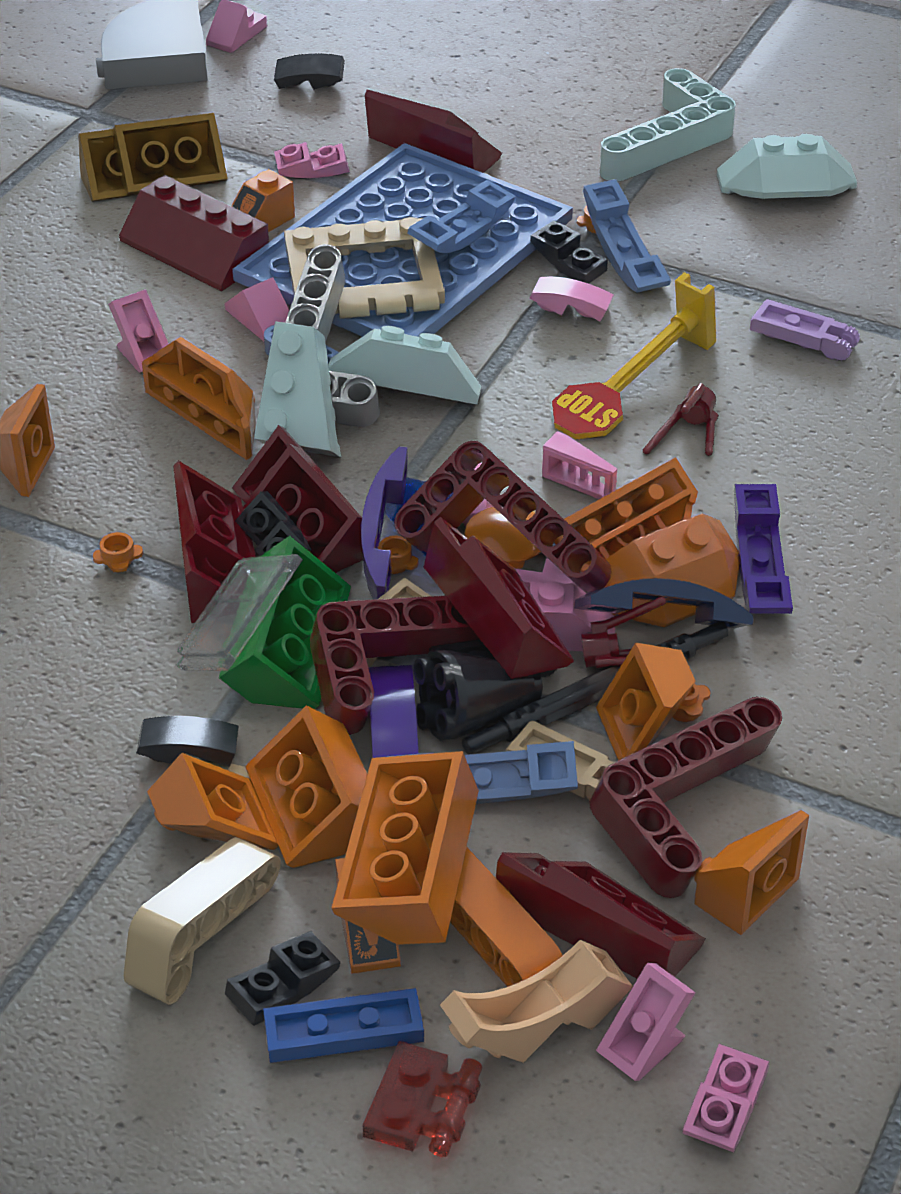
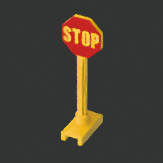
M684 272L675 280L677 314L671 318V323L607 382L569 385L552 401L555 428L574 439L606 436L623 421L620 392L675 341L682 337L706 350L716 343L714 286L708 284L700 290L691 285L689 274Z

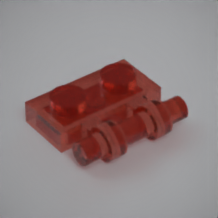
M399 1041L363 1122V1137L413 1152L420 1135L432 1138L428 1147L431 1153L438 1157L448 1156L452 1144L460 1141L466 1123L463 1116L467 1106L475 1102L481 1084L478 1078L483 1068L482 1064L475 1059L466 1058L463 1060L459 1072L449 1074L446 1073L448 1068L447 1054ZM436 1096L448 1099L444 1110H440L437 1113L430 1111Z

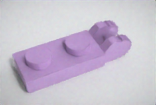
M768 299L763 302L750 323L751 331L764 334L770 338H778L795 343L803 348L821 350L826 358H835L837 361L846 360L851 354V347L854 348L860 339L858 330L852 326L849 327L847 324L834 321L833 318Z

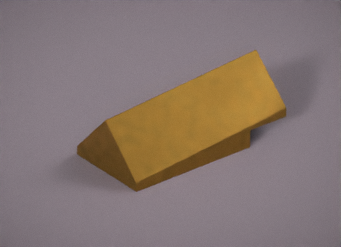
M214 113L115 125L113 129L79 133L80 175L92 202L138 195L141 189L164 175L187 186L226 181L228 179Z

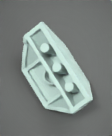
M802 134L796 137L769 135L765 138H753L717 168V178L721 192L726 194L734 192L741 196L761 199L833 196L847 189L857 188V180L851 164L822 136Z
M383 326L381 330L373 329L333 356L328 364L329 371L365 376L370 378L376 386L478 404L481 385L451 343L442 341V337L435 334L422 333L417 337L404 334V330L397 327Z

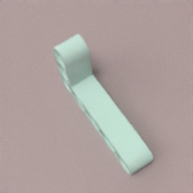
M674 68L666 71L664 74L662 105L671 113L605 138L601 142L600 176L608 181L614 179L623 181L730 138L734 128L735 101L686 69Z

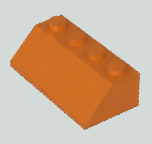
M463 751L371 759L331 907L334 915L397 945L446 942L479 792Z

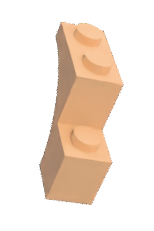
M579 940L562 957L526 980L503 989L485 993H463L453 990L440 1006L452 1022L449 1025L450 1032L462 1045L467 1048H472L473 1046L482 1048L496 1058L505 1056L524 1063L562 1023L570 1025L573 1022L592 1030L633 988V985L606 951Z

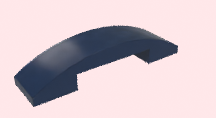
M639 579L611 585L577 598L574 609L615 614L631 610L633 599L652 601L659 597H664L666 603L695 606V624L710 626L717 622H724L727 628L733 629L753 625V615L727 596L698 584L674 579Z

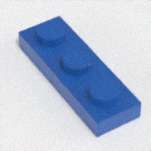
M416 988L263 1008L270 1063L424 1042V1027Z

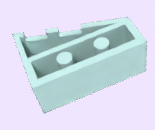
M275 321L254 439L265 444L277 426L280 425L286 429L305 452L341 457L335 428V409L332 406L331 380L325 336L314 327Z

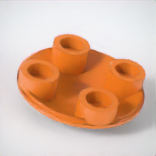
M494 507L478 512L466 525L465 537L469 539L473 535L515 569L523 568L526 560L535 557L541 552ZM531 512L526 518V520H529L531 517H533L535 513Z

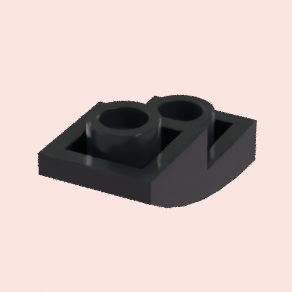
M324 53L299 54L277 59L274 81L279 89L297 86L305 81H309L313 90L325 86L330 87L343 80L345 60L343 56Z
M553 220L530 235V241L535 248L554 267L573 280L589 284L607 272L608 259L580 246L581 234L566 227L564 224Z
M260 491L235 520L242 530L256 543L257 548L255 551L259 556L269 551L288 536H291L309 552L312 550L294 521L268 491Z
M192 716L146 718L141 725L136 754L149 757L157 762L172 764L181 753L207 762H215L230 767L236 754L239 725Z
M309 931L271 947L267 963L227 979L225 995L249 1022L255 1026L265 1021L263 1008L297 1003L331 977L339 969L340 961L312 931Z

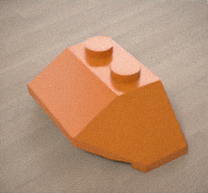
M182 337L174 340L142 361L145 392L245 460L252 457L256 423L255 397L253 390L232 369Z
M675 457L564 518V520L606 559L635 539L691 518L692 507L695 504L698 491ZM563 535L558 537L554 541L556 545L560 543V541L563 538ZM591 561L586 562L580 571L584 572L591 565Z
M703 513L635 539L606 558L611 565L612 573L605 587L631 580L662 578L698 584L717 591L730 599H733L736 594L740 564L739 551L721 521ZM633 599L632 608L650 601ZM666 603L632 620L667 627L695 615L696 607ZM619 612V613H615V614H614V613H611V614L615 616L616 614H621V613H623V612Z

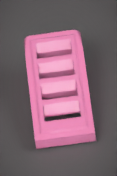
M557 431L543 445L542 477L597 499H601L616 490L617 468L571 437ZM600 476L605 477V484L600 482Z

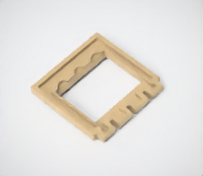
M407 217L402 220L384 222L372 220L361 224H333L328 227H298L294 230H284V241L294 295L307 257L316 246L323 244L335 246L339 249L341 256L349 255L356 250L376 253L385 252L390 247H400L404 250L413 249L420 281L343 288L335 313H339L340 319L370 316L369 310H375L376 315L406 313V307H412L413 312L439 310L440 304L445 303V290L434 249L407 233L410 226L423 218Z

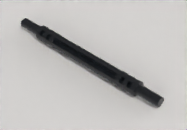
M717 622L690 635L682 633L656 646L682 650L685 659L688 660L696 655L697 650L727 637L728 629L724 622ZM611 666L533 701L529 705L522 706L499 717L498 723L462 739V746L468 755L475 754L505 739L511 742L532 720L546 726L600 701L620 667Z

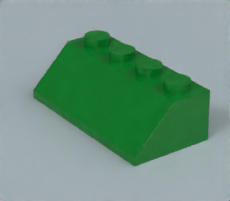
M288 536L256 559L219 679L253 704L303 709L306 705L313 709L319 707L321 693L310 648L312 629L319 608L330 602L348 601L351 585L291 536Z

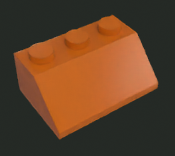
M306 705L245 766L285 863L292 868L346 854L367 778V772L344 724Z

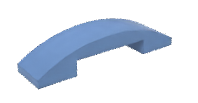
M487 179L468 191L464 204L438 220L428 215L410 226L407 233L437 252L451 253L458 251L486 233L510 208L516 196Z
M614 179L584 186L583 193L598 239L611 265L625 284L637 293L669 286L671 279L658 255L650 256L627 214L629 202L617 180Z
M574 741L527 745V750L465 755L479 790L476 804L535 798L578 789Z

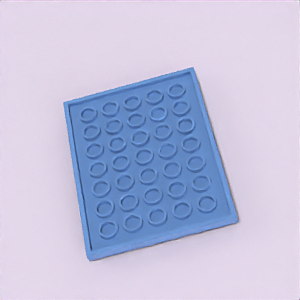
M404 143L286 230H294L298 227H328L333 224H361L372 220L384 222L402 220L407 217L425 218L428 215L438 220L464 204L468 191L487 179L515 195L514 203L505 214L477 240L451 253H440L434 250L445 290V303L440 304L439 310L413 312L412 307H406V313L376 315L375 310H369L370 316L340 319L339 313H337L332 324L362 337L373 329L381 330L383 326L397 327L404 330V334L419 337L422 333L435 334L535 251L536 248L530 241V235L553 220L564 225L571 221L573 207ZM282 232L233 268V280L244 286L251 287L273 277L286 304L291 306L294 292L284 232ZM390 247L385 252L376 253L356 250L349 255L341 256L345 273L344 288L420 281L413 249L404 250L400 247Z

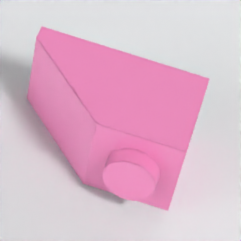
M530 581V593L568 651L583 652L581 633L592 632L590 622L603 621L614 617L611 613L574 609L575 600L586 594L574 583ZM615 627L608 629V634L615 633Z

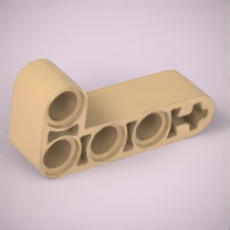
M234 837L144 903L134 915L128 931L124 966V981L126 984L165 1004L172 1005L175 1003L189 984L194 951L272 888L281 867L279 856L245 840Z

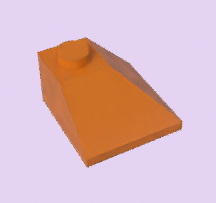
M43 384L35 385L7 408L0 418V470L18 493L25 497L30 496L55 448L46 388Z
M635 643L597 704L596 709L618 761L652 745L674 716L685 697L691 692L696 680L682 650Z
M181 753L147 791L155 809L154 815L157 821L168 830H178L196 837L224 842L237 837L259 848L275 850L278 847L254 786L247 777Z
M800 810L727 845L714 858H706L694 876V881L697 883L694 904L742 935L799 879L809 815Z

